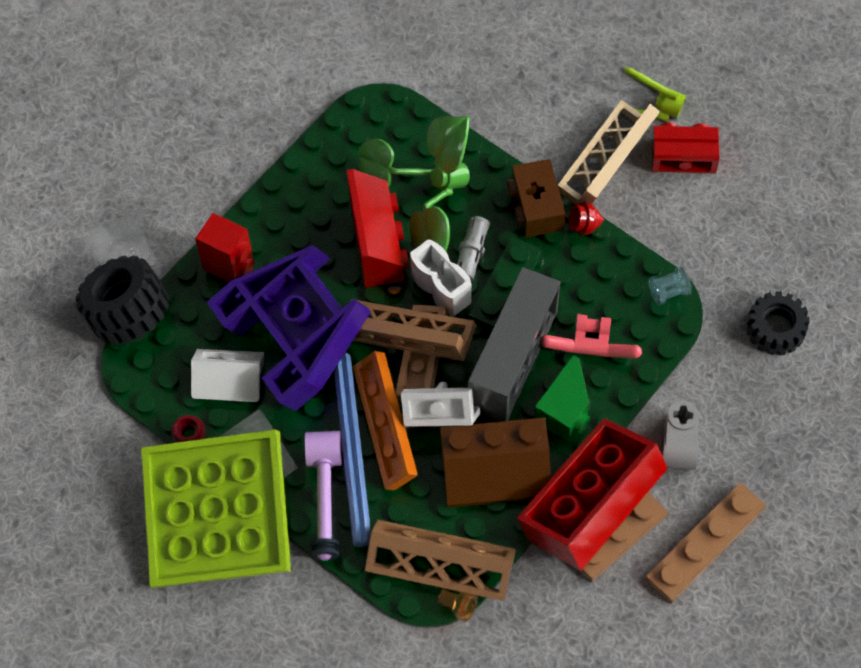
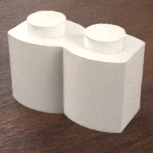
M428 239L410 252L412 277L421 289L432 294L437 306H445L448 315L454 317L471 304V281L469 276L460 266L450 262L446 251L438 243Z

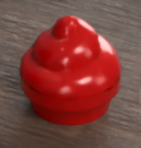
M582 202L579 205H574L569 213L570 229L576 231L579 235L593 233L604 222L600 212L591 203Z

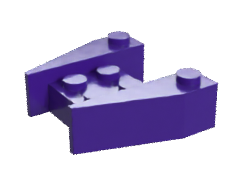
M313 245L232 280L206 302L222 325L239 336H242L259 320L263 322L287 356L266 373L262 380L280 404L294 411H297L323 388L371 313L366 306L355 299L351 300L343 308L339 305L315 273L330 258Z

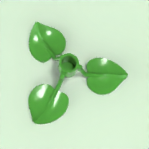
M468 116L439 117L430 124L427 132V148L429 153L435 157L434 164L436 167L434 169L392 167L394 151L387 142L381 139L367 140L359 149V171L386 180L388 187L391 183V173L430 175L433 186L442 190L441 193L424 203L423 211L414 212L411 216L409 231L415 249L429 239L438 243L447 252L450 239L449 220L441 208L431 206L444 197L452 195V189L463 188L469 182V170L462 163L469 132L470 117Z

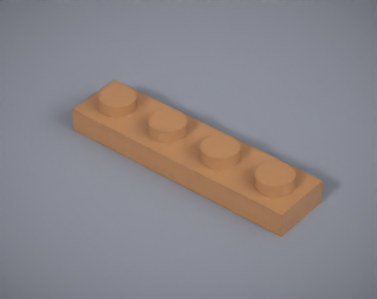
M740 482L646 576L645 581L672 604L765 510L766 504Z

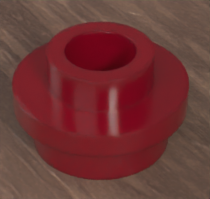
M185 415L174 422L171 428V436L174 443L205 439L206 429L204 423L199 418ZM187 430L195 431L191 437L183 436Z

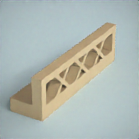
M621 100L559 182V193L575 205H579L582 202L592 204L660 111L649 104L643 114H641ZM620 112L635 122L632 128H620L617 118ZM615 136L617 149H604L601 137ZM599 157L601 170L588 171L585 159ZM570 179H583L586 190L583 195H580L566 185Z

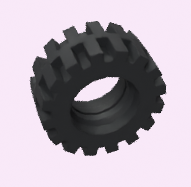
M776 291L775 296H772L771 292L764 295V298L759 297L756 299L748 315L746 331L747 335H751V343L758 344L757 349L760 351L768 349V354L774 355V352L777 351L780 356L785 355L786 351L792 353L796 350L797 346L800 347L807 334L810 318L807 317V308H801L802 301L799 298L794 301L792 300V294L787 293L785 297L782 296V291ZM771 314L784 316L790 321L791 330L784 333L774 332L765 325L764 318Z

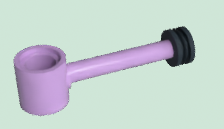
M341 431L305 432L306 467L317 468L318 539L311 541V558L323 561L332 560L339 557V541L332 539L331 468L333 466H342Z

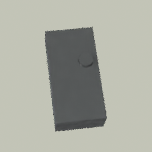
M522 267L468 381V388H472L473 406L480 407V415L498 422L508 421L542 347L540 340L544 335L548 334L557 315L561 281Z

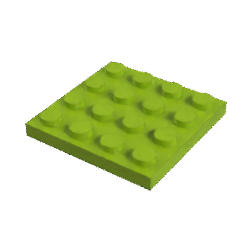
M278 430L141 447L151 588L291 572L281 442Z

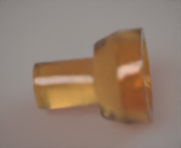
M442 590L438 597V603L452 608L453 614L459 620L467 622L475 611L477 596L469 592H462L456 595Z

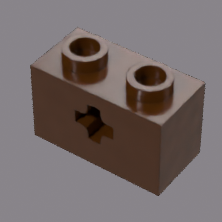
M547 159L512 166V179L507 180V188L510 199H516L518 207H514L515 220L518 227L523 226L525 237L564 231L565 211L551 160Z

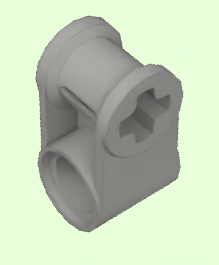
M685 400L673 403L668 410L663 426L661 454L668 468L696 470L699 454V414L695 405ZM677 417L683 418V423L685 424H679V418Z

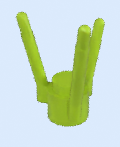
M624 67V73L660 93L655 107L659 108L660 112L655 119L667 123L670 116L678 118L687 95L668 89L632 68ZM635 109V110H637V111H638L639 113H641V114H643V112L645 111V110Z

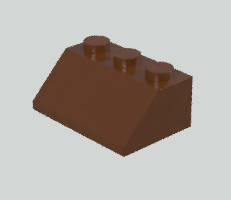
M545 418L472 424L470 426L440 427L447 508L533 500L551 479Z

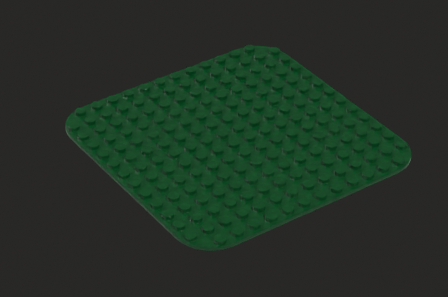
M390 83L363 85L337 98L222 216L248 230L253 259L255 261L252 271L313 245L330 258L315 273L342 308L351 299L412 310L413 305L437 306L432 294L421 289L412 277L410 252L415 247L411 241L409 226L412 214L417 211H423L424 203L441 193L442 190L433 186L430 175L391 173V183L388 188L389 193H396L398 212L393 213L394 220H401L404 240L399 241L400 250H407L409 269H403L404 282L365 288L350 205L347 170L355 169L359 171V149L365 141L370 139H381L391 146L394 151V161L392 164L394 168L434 169L436 167L434 164L435 157L429 153L427 148L428 128L436 118L453 116L416 91ZM469 127L466 149L462 163L469 170V182L463 188L452 189V195L444 197L431 206L441 208L447 215L450 225V239L446 253L450 262L456 265L460 254L458 247L466 235L469 219L479 216L485 218L490 223L483 245L485 252L483 257L479 259L474 281L471 283V304L454 317L469 320V314L513 236L542 249L541 257L533 271L561 281L558 312L547 335L575 340L578 314L588 315L587 319L601 320V317L611 318L608 344L638 345L642 349V354L639 358H616L569 353L541 347L508 421L534 419L535 406L573 355L580 360L589 399L587 415L590 417V420L581 434L575 432L568 442L546 428L552 478L603 418L624 428L630 425L695 345L703 322L702 303L697 289L683 271L604 218V222L601 223L600 227L596 228L591 234L579 235L576 231H572L569 226V213L575 204L562 194L560 196L565 211L564 231L526 238L523 226L518 227L514 215V207H518L516 199H510L507 188V180L512 179V166L523 163ZM195 244L160 280L169 295V300L167 301L169 306L168 310L163 313L164 318L162 321L157 322L155 325L156 328L145 333V336L138 340L136 338L128 344L124 342L119 345H112L111 342L105 343L101 358L104 384L108 393L119 407L166 444L174 443L171 436V428L178 418L185 415L195 416L204 423L206 429L205 439L278 430L281 442L288 539L311 556V541L318 539L317 468L306 467L305 432L341 431L334 371L323 388L297 411L280 404L262 380V377L287 356L261 320L242 336L222 325L206 302L229 282L203 270L197 244ZM400 286L401 290L398 294L394 295L388 291V288ZM392 317L387 320L404 324L401 318ZM476 325L465 361L440 357L434 388L440 382H447L448 388H468V381L492 331ZM454 328L449 332L460 334L462 337L464 329ZM586 332L585 338L598 339L599 333ZM352 341L345 353L351 356L371 532L376 522L383 520L514 548L516 551L513 567L532 544L517 520V517L532 500L447 508L440 427L450 426H405L418 476L396 490L384 488L353 366L374 351L384 352L396 393L404 350ZM196 350L264 352V366L260 373L259 401L247 402L192 398L191 359ZM398 401L403 418L402 402ZM479 415L473 424L498 421ZM187 430L183 436L191 437L195 431ZM342 448V466H333L331 468L332 539L339 541V557L332 560L317 561L383 613L398 622L410 626L423 628L446 626L462 620L474 612L487 597L365 571L369 546L355 547L353 545ZM377 547L375 562L391 565L398 560L391 549ZM417 555L409 560L415 571L425 573L433 568L426 557ZM451 563L443 568L451 579L460 580L468 575L461 564ZM487 570L478 577L485 586L495 588L501 581L502 573Z

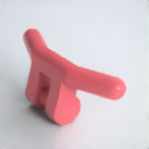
M578 314L575 340L552 335H544L540 340L544 348L569 353L616 358H639L642 354V349L638 345L608 344L611 318L601 317V320L587 319L588 315ZM586 332L599 333V338H585Z

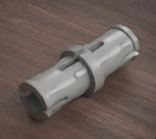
M479 216L469 219L466 235L458 247L460 254L457 265L467 273L471 283L474 281L479 259L484 255V240L490 226L488 220Z

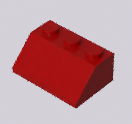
M355 169L347 170L350 205L365 288L404 282L403 269H409L407 250H400L399 241L404 240L401 220H394L393 213L398 212L396 193H389L386 180Z

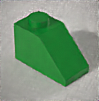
M575 355L571 357L535 406L534 419L545 418L546 428L568 442L575 432L581 434L590 420V417L587 415L589 399L578 357Z

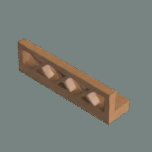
M357 300L371 311L373 318L366 319L353 341L465 361L476 328L473 320ZM392 317L401 318L404 324L387 320ZM422 323H430L434 329L418 326ZM454 328L464 329L462 337L460 334L449 331Z
M378 520L371 532L365 571L505 601L516 549ZM377 547L391 549L398 560L391 565L375 562ZM417 555L423 556L428 559L433 568L425 573L415 571L409 560ZM451 563L461 564L468 575L460 580L451 579L443 568ZM487 570L502 573L500 588L485 586L478 576Z

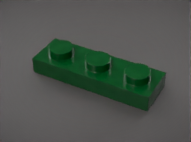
M512 236L469 314V320H473L476 325L492 331L522 267L533 271L541 257L542 249Z

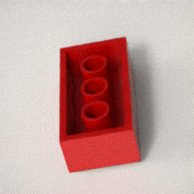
M603 418L521 512L517 520L528 540L533 545L582 571L666 472L668 467L657 443Z

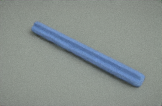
M344 353L334 369L352 539L355 547L369 546L371 537L351 356L348 353Z

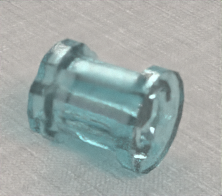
M681 266L675 268L674 273L660 278L653 276L648 279L652 297L659 306L665 304L669 298L680 294L684 296L691 294V284L688 275Z

